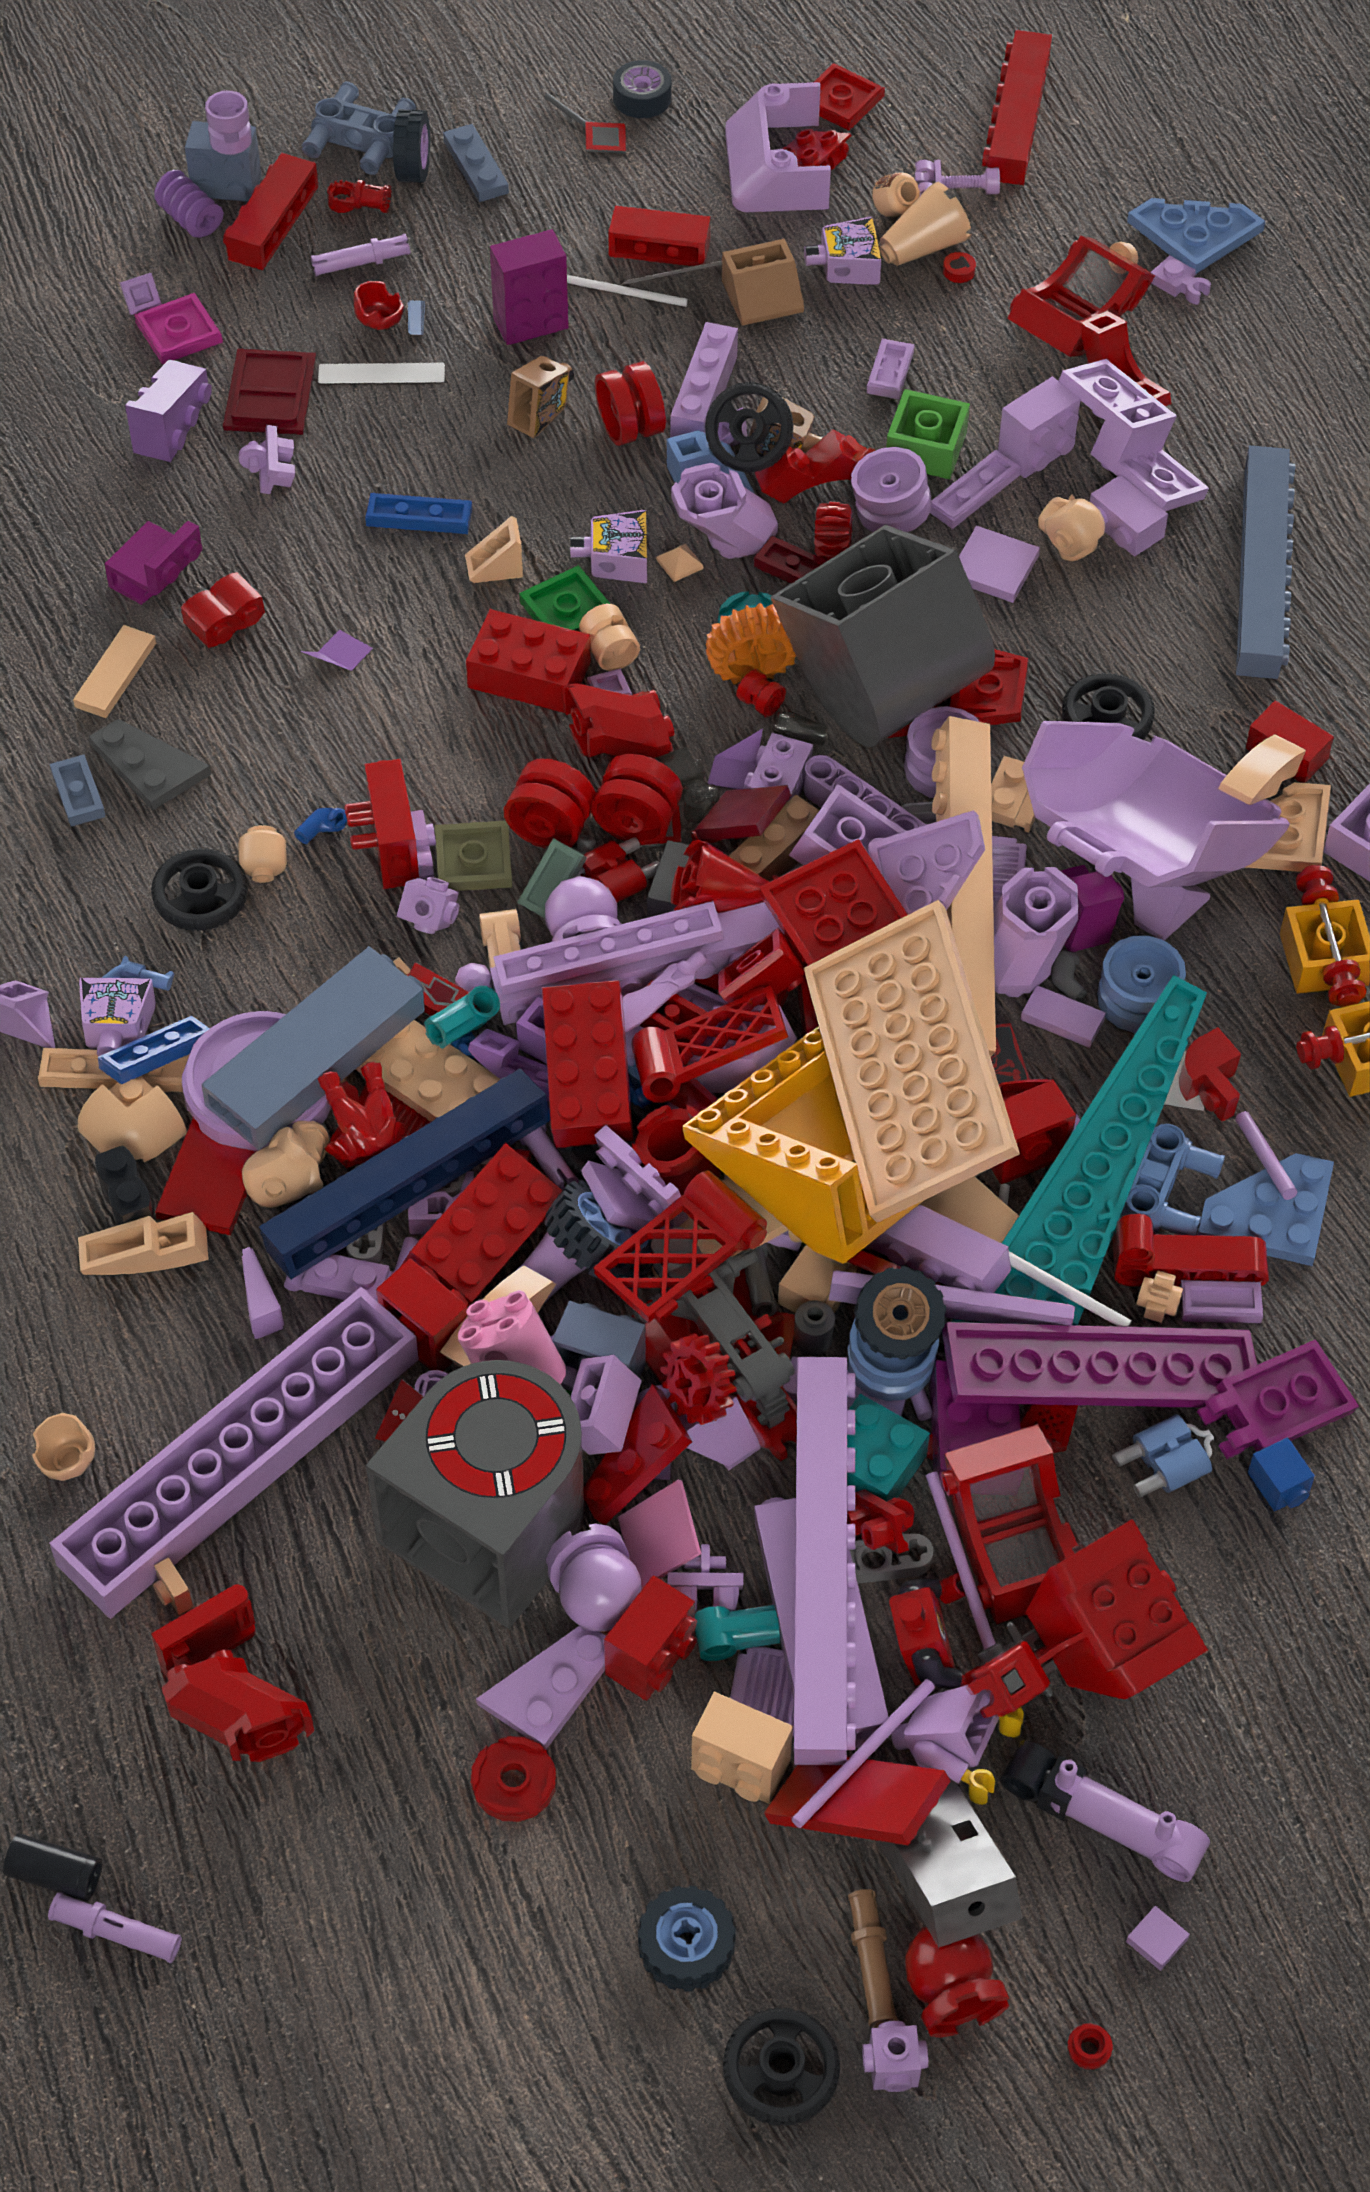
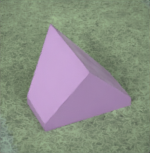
M1131 877L1134 924L1164 941L1210 899V893L1196 885L1148 888Z
M16 980L1 984L0 1032L45 1048H55L47 1002L49 992Z
M729 1395V1397L733 1400L734 1405L726 1408L727 1415L716 1421L700 1425L699 1422L690 1424L688 1423L687 1414L678 1416L693 1441L687 1448L723 1464L728 1471L761 1449L759 1441L737 1397Z

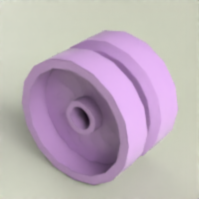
M890 447L868 453L857 462L852 472V489L856 499L857 514L865 528L874 532L882 526L888 525L905 532H910L926 521L931 511V494L928 486L926 466L920 456L909 449Z
M948 706L931 708L915 718L910 724L907 734V752L904 769L907 780L913 788L927 797L934 798L936 794V782L932 781L936 751L932 750L931 746L935 730L937 728L940 729L949 716L979 722L975 716L963 709Z

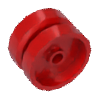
M645 361L624 366L622 375L616 369L596 374L595 395L597 406L605 430L616 446L636 441L638 432L643 437H650L664 432L666 428V414L663 398L655 375Z
M637 754L616 756L609 762L606 768L602 785L598 788L593 799L591 813L602 829L617 839L627 841L636 837L639 843L643 845L658 843L667 834L672 815L680 802L683 786L679 777L658 760Z
M536 759L528 762L516 782V787L503 808L504 818L509 827L520 838L534 846L545 849L554 838L568 847H573L584 828V822L591 813L596 791L591 782L580 771L570 765L553 759Z

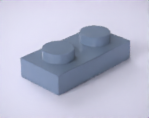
M85 755L49 764L70 827L106 817Z

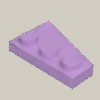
M578 1626L476 1698L477 1705L526 1738L540 1743L546 1750L605 1671L604 1639L606 1635L599 1631H591Z

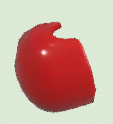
M367 281L358 285L354 291V313L357 320L366 327L385 330L397 325L404 313V305L400 300V295L398 292L391 295L387 291L384 282Z

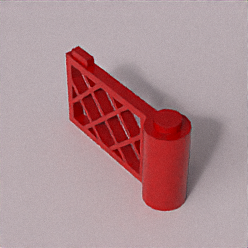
M762 985L742 994V998L666 1031L658 1027H647L638 1031L632 1038L631 1046L644 1096L656 1103L670 1101L679 1093L682 1083L788 1038L789 1036L772 986L764 987ZM767 1002L760 1013L752 1012L754 1007ZM731 1019L724 1028L716 1027L719 1022ZM743 1021L752 1022L746 1031L737 1030ZM764 1025L776 1026L774 1029L758 1034ZM695 1034L689 1043L678 1042V1040ZM708 1036L716 1038L710 1047L701 1046ZM729 1040L737 1041L734 1046L722 1049ZM693 1055L702 1056L699 1061L686 1066Z
M703 1171L691 1180L680 1198L594 1266V1274L648 1323L655 1318L661 1322L678 1308L676 1301L737 1250L743 1251L758 1247L767 1235L765 1230L767 1221L711 1171ZM682 1211L694 1221L693 1229H670V1221ZM648 1239H664V1253H640L641 1245ZM669 1239H693L692 1254H669ZM698 1239H715L722 1245L714 1254H697ZM618 1263H634V1278H616L609 1271ZM663 1263L662 1278H639L640 1264ZM668 1263L692 1264L691 1273L685 1278H668ZM662 1288V1296L648 1307L638 1298V1289Z

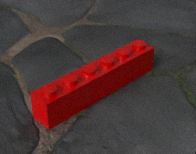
M1015 30L1013 43L1007 42L1004 61L1009 63L1002 64L1000 82H1004V84L998 83L996 103H1000V105L994 104L991 124H995V126L989 125L987 145H991V148H984L982 160L983 167L999 168L1000 182L1023 186L1025 183L1050 60L1051 34Z

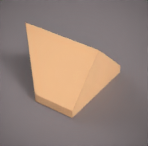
M509 517L465 554L469 581L480 583L523 577L521 540L515 517Z

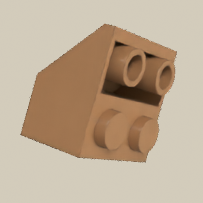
M785 239L722 252V283L742 326L804 312V303L795 260Z

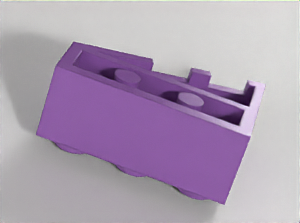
M168 360L152 376L154 384L150 388L142 387L138 391V396L141 397L136 402L129 400L125 408L133 453L171 462L177 450L183 448L186 434L190 427L196 425L202 405L204 403L207 404L210 399L212 387L211 384H208L205 368Z

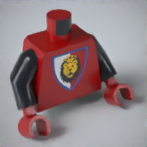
M955 1573L940 1581L937 1579L908 1580L900 1586L898 1595L889 1598L899 1648L916 1686L920 1685L925 1679L930 1680L936 1687L950 1690L966 1686L975 1680L972 1678V1672L980 1667L976 1666L964 1675H962L960 1670L955 1669L938 1600L940 1598L943 1603L949 1604L966 1597L965 1592H961L956 1585V1582L961 1581L959 1573Z

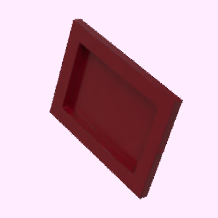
M237 349L223 430L266 433V426L271 425L277 427V433L303 435L317 359L316 353Z

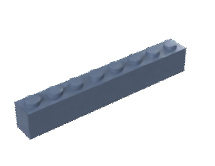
M1251 445L1248 448L1244 468L1236 658L1237 676L1278 679L1281 665H1288L1290 645L1284 644V639L1289 637L1291 619L1284 616L1285 612L1290 610L1291 591H1285V586H1290L1292 565H1286V560H1291L1293 539H1287V534H1292L1294 514H1289L1288 509L1293 508L1295 492L1293 488H1289V484H1293L1295 476V464L1289 463L1290 449Z

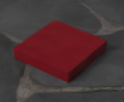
M788 785L726 791L695 829L698 839L708 841L761 836L792 796Z

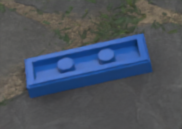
M370 493L365 518L366 526L468 534L472 514V501Z
M189 1016L99 1056V1069L118 1083L124 1084L131 1079H135L190 1054L195 1042L210 1028L193 1016Z

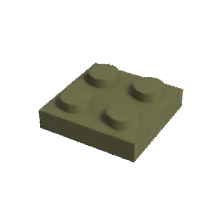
M506 820L435 825L438 879L448 882L449 889L466 891L512 888L509 830Z

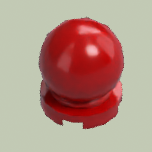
M669 1105L650 1112L638 1124L639 1134L635 1144L632 1143V1148L640 1157L642 1168L648 1163L658 1171L665 1184L668 1185L671 1182L682 1196L691 1180L701 1172L711 1171L720 1179L722 1171L684 1137L682 1126L697 1116L699 1111L686 1105L687 1109H671Z
M923 1927L910 1942L905 1956L907 1982L918 1999L928 2004L923 2010L921 2018L930 2037L942 2038L958 2035L957 2025L977 2019L980 2027L1008 2009V1992L1001 1980L991 1979L994 1969L991 1951L980 1934L938 1947L927 1927Z

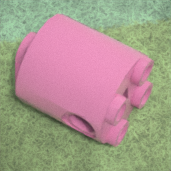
M514 1291L506 1297H501L491 1302L479 1300L468 1307L466 1310L468 1318L458 1331V1341L471 1364L491 1360L519 1362L545 1372L561 1385L566 1376V1365L524 1291Z

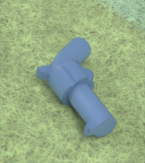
M124 956L121 965L114 967L102 978L152 979L153 987L169 991L174 972L169 971L164 975L146 970L145 965L131 962L128 957Z

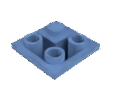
M697 430L667 439V469L674 483H679L681 474L686 468L714 463L719 465L720 471L729 474V470L737 472L743 486L754 493L744 472L725 466L714 456L709 448L704 432ZM720 441L725 450L735 457L731 446Z

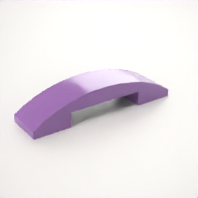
M486 1028L469 1043L468 1050L495 1076L502 1079L521 1069L546 1094L547 1101H549L547 1066L518 1055L520 1041Z

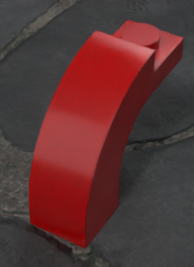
M1106 311L1080 323L1082 341L1088 363L1107 359L1165 407L1171 404L1170 392L1149 380L1138 368L1129 345L1127 321Z

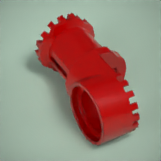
M339 180V183L334 181V184L330 183V186H328V206L335 212L346 213L354 208L361 209L362 206L380 209L382 213L389 211L391 200H388V198L392 196V186L385 184L382 187L366 184L364 180H358L357 183ZM344 194L348 195L349 198L338 200L334 196Z

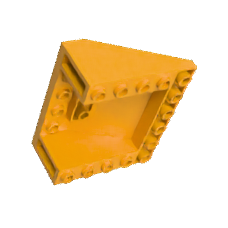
M819 1026L805 1034L795 1044L778 1054L777 1057L758 1071L752 1073L750 1077L725 1093L724 1096L705 1110L699 1112L697 1116L682 1126L684 1137L692 1146L810 1249L843 1264L921 1203L919 1202L880 1222H876L869 1215L858 1166L854 1159Z

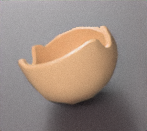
M60 1413L50 1416L33 1433L36 1450L32 1457L37 1467L49 1479L64 1481L80 1476L86 1471L94 1458V1437L75 1415Z

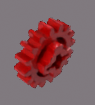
M692 1334L671 1342V1351L664 1352L663 1354L668 1365L661 1367L660 1371L667 1375V1381L662 1383V1387L669 1389L671 1393L668 1398L669 1403L676 1402L678 1404L677 1415L687 1414L688 1423L699 1422L700 1425L725 1417L727 1415L726 1408L734 1405L729 1394L737 1392V1388L730 1383V1378L735 1375V1371L728 1370L726 1365L730 1357L728 1355L720 1356V1344L718 1342L710 1344L708 1335L698 1337L697 1334Z

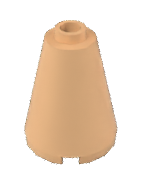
M935 182L930 185L881 237L879 252L888 264L892 262L894 265L899 266L964 242L971 237V234L966 233L971 229L966 212L956 197L949 199L944 193L948 190L944 184Z

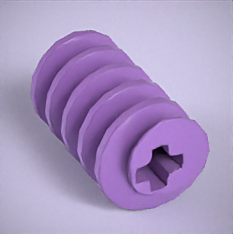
M168 171L158 181L154 191L157 204L166 213L171 215L181 227L186 229L190 235L198 238L205 237L213 233L220 226L224 214L222 208L215 204V201L200 190L182 171Z

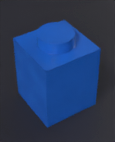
M1288 1437L1254 1453L1248 1470L1249 1476L1274 1512L1287 1505L1289 1508H1294L1302 1504L1310 1495L1309 1492L1315 1477Z

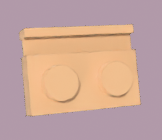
M1004 756L991 783L992 821L1012 828L1017 825L1023 827L1024 831L1029 833L1034 823L1035 815L1022 769L1024 762Z

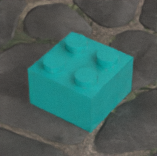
M860 1393L848 1409L855 1410V1435H847V1447L855 1448V1473H847V1486H855V1492L865 1489L887 1502L892 1498L900 1496L926 1458L930 1433Z

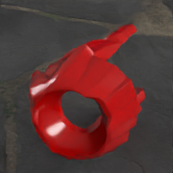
M370 1062L360 1068L369 1092L364 1107L359 1104L356 1087L350 1085L347 1081L340 1082L337 1072L330 1071L317 1078L320 1086L325 1091L327 1103L333 1110L338 1123V1128L332 1135L330 1142L323 1149L334 1156L345 1168L365 1163L371 1157L398 1143L406 1128L403 1123L397 1122L396 1117L393 1115L392 1104L385 1091L381 1063Z

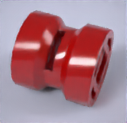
M753 669L740 682L736 696L745 704H753L756 711L764 717H770L782 705L786 696V689L778 682L768 681L766 674L760 670Z

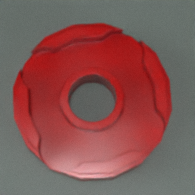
M507 1736L498 1739L497 1743L489 1747L487 1745L479 1752L472 1765L471 1789L476 1803L488 1815L501 1821L521 1822L537 1816L549 1805L556 1790V1768L551 1757L540 1743L526 1737ZM510 1770L521 1771L526 1777L525 1781L517 1787H509L501 1779Z

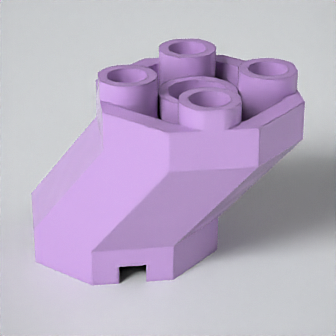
M714 463L690 467L682 472L679 483L675 482L671 488V498L679 517L707 534L712 548L719 550L720 555L725 558L732 559L757 554L771 536L775 537L778 533V522L770 504L745 488L737 472L729 470V474L720 471V466Z
M1045 867V871L1034 872V868H1022L1002 886V896L993 910L995 991L998 994L1020 997L1023 993H1031L1036 985L1039 986L1051 975V966L1078 921L1077 884L1056 867Z

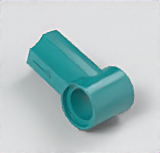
M480 985L475 987L466 996L424 1021L426 1027L425 1034L433 1045L443 1049L472 1030L481 1028L499 1011L500 999L497 993L488 986ZM473 1004L477 1005L481 1012L477 1011Z
M774 1605L731 1612L726 1607L714 1606L704 1608L695 1613V1619L697 1620L695 1633L701 1659L705 1661H720L732 1657L740 1649L780 1643L779 1622Z

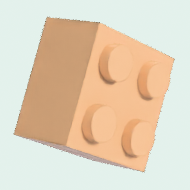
M714 1691L692 1734L691 1770L696 1771L698 1777L708 1783L719 1784L720 1782L734 1788L736 1793L746 1800L752 1802L761 1800L770 1804L791 1761L793 1726Z

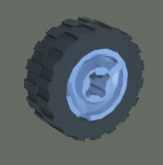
M689 1885V1888L677 1886L668 1892L663 1891L658 1894V1898L648 1903L646 1912L641 1915L639 1921L638 1950L640 1958H643L644 1968L653 1975L655 1981L659 1984L662 1982L668 1985L669 1989H684V1992H689L696 1988L704 1989L709 1987L711 1982H717L722 1977L725 1969L728 1970L735 1951L736 1930L733 1926L734 1918L731 1911H727L726 1904L722 1899H717L713 1896V1892L707 1889L703 1891L698 1889L697 1886ZM689 1932L694 1935L692 1944L686 1945V1941L679 1937L682 1933Z

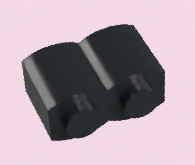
M122 1145L97 1154L95 1165L102 1194L112 1208L116 1226L147 1216H151L155 1221L149 1191L145 1183L139 1178L136 1162L131 1152Z

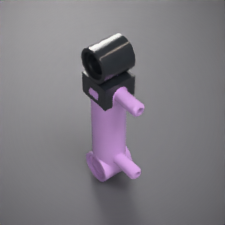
M1025 1740L1019 1743L1000 1777L1002 1785L1010 1793L1026 1801L1033 1802L1038 1800L1037 1808L1064 1821L1066 1816H1069L1152 1860V1863L1159 1871L1172 1879L1181 1882H1189L1192 1879L1210 1844V1839L1201 1829L1186 1821L1176 1820L1175 1815L1171 1812H1163L1159 1815L1085 1776L1086 1768L1061 1755L1056 1759L1048 1749L1035 1742Z

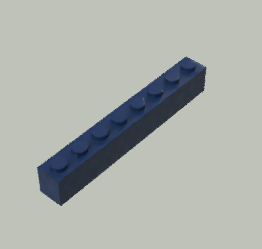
M521 1069L500 1079L497 1083L479 1094L470 1097L464 1103L437 1117L431 1123L404 1137L398 1143L371 1157L365 1163L338 1177L332 1183L305 1197L299 1203L259 1226L267 1253L292 1280L494 1156L505 1143L510 1146L551 1121L546 1094Z

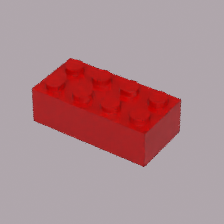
M619 980L542 987L551 1130L556 1148L597 1144L594 1135L605 1125L622 1140L633 1141L624 1009Z
M505 1143L411 1249L401 1266L411 1258L419 1266L429 1267L438 1276L441 1284L450 1291L455 1289L460 1292L467 1300L469 1306H471L545 1221L547 1211L563 1190Z

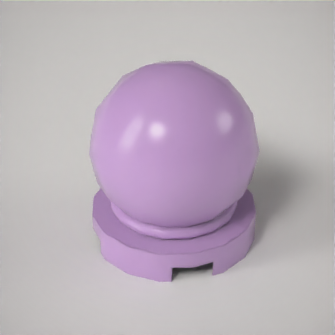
M578 876L564 880L552 891L545 903V921L553 936L552 942L621 925L617 918V901L609 888L595 879Z
M589 1524L591 1530L581 1531L573 1536L568 1531L552 1545L546 1558L548 1577L555 1591L560 1595V1601L566 1614L583 1629L609 1631L642 1590L641 1576L636 1566L629 1559V1552L620 1534L606 1525Z

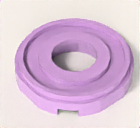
M256 1011L235 1015L207 1030L193 1045L182 1074V1088L187 1110L190 1111L191 1115L199 1123L200 1130L212 1140L223 1145L259 1151L205 1106L201 1084L286 1014ZM326 1094L287 1127L292 1129V1125L297 1121H315L322 1124L330 1110Z

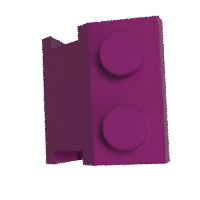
M147 521L104 563L108 586L141 605L153 595L156 596L169 583H173L179 573L190 562L195 561L203 550L199 526L187 521L175 534H172Z

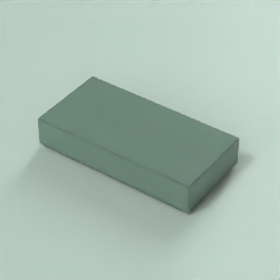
M553 838L517 903L545 918V903L552 891L562 881L577 877L587 857Z

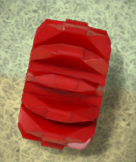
M829 502L821 503L818 506L814 531L815 553L818 557L828 561L851 547L853 519L852 509L848 504Z

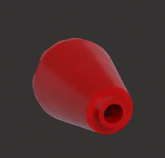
M697 839L686 848L683 855L688 856L689 859L685 867L678 865L672 884L671 904L677 905L674 908L675 911L714 901L718 914L764 902L760 896L759 887L769 883L768 880L705 841Z

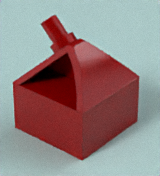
M1053 1079L1017 1080L999 1084L1020 1153L991 1168L1000 1184H1005L1053 1164L1072 1134L1076 1114Z

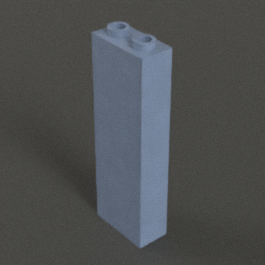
M368 946L201 1085L205 1106L257 1150H260L270 1142L279 1130L289 1126L325 1095V1091L320 1086L317 1078L321 1077L324 1073L332 1071L337 1072L341 1082L425 1011L424 989L421 983L411 975L406 976L396 968L394 962L387 955H380Z

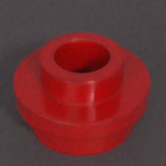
M1086 2023L1077 2026L1071 2032L1067 2042V2050L1070 2058L1076 2065L1084 2069L1093 2070L1104 2066L1109 2061L1113 2050V2043L1110 2035L1104 2028L1096 2024ZM1084 2042H1092L1096 2045L1098 2051L1094 2054H1088L1083 2051L1081 2045Z

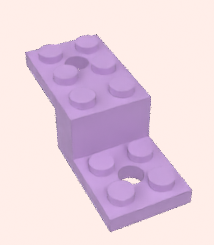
M1107 359L1062 371L1059 382L1079 397L1080 401L1087 405L1095 416L1105 420L1091 451V455L1101 462L1103 468L1113 472L1116 476L1121 474L1164 511L1205 498L1209 487L1162 450L1176 419V415Z

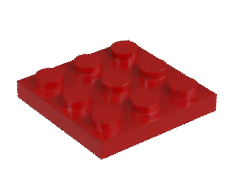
M859 839L759 887L761 898L805 967L908 915Z

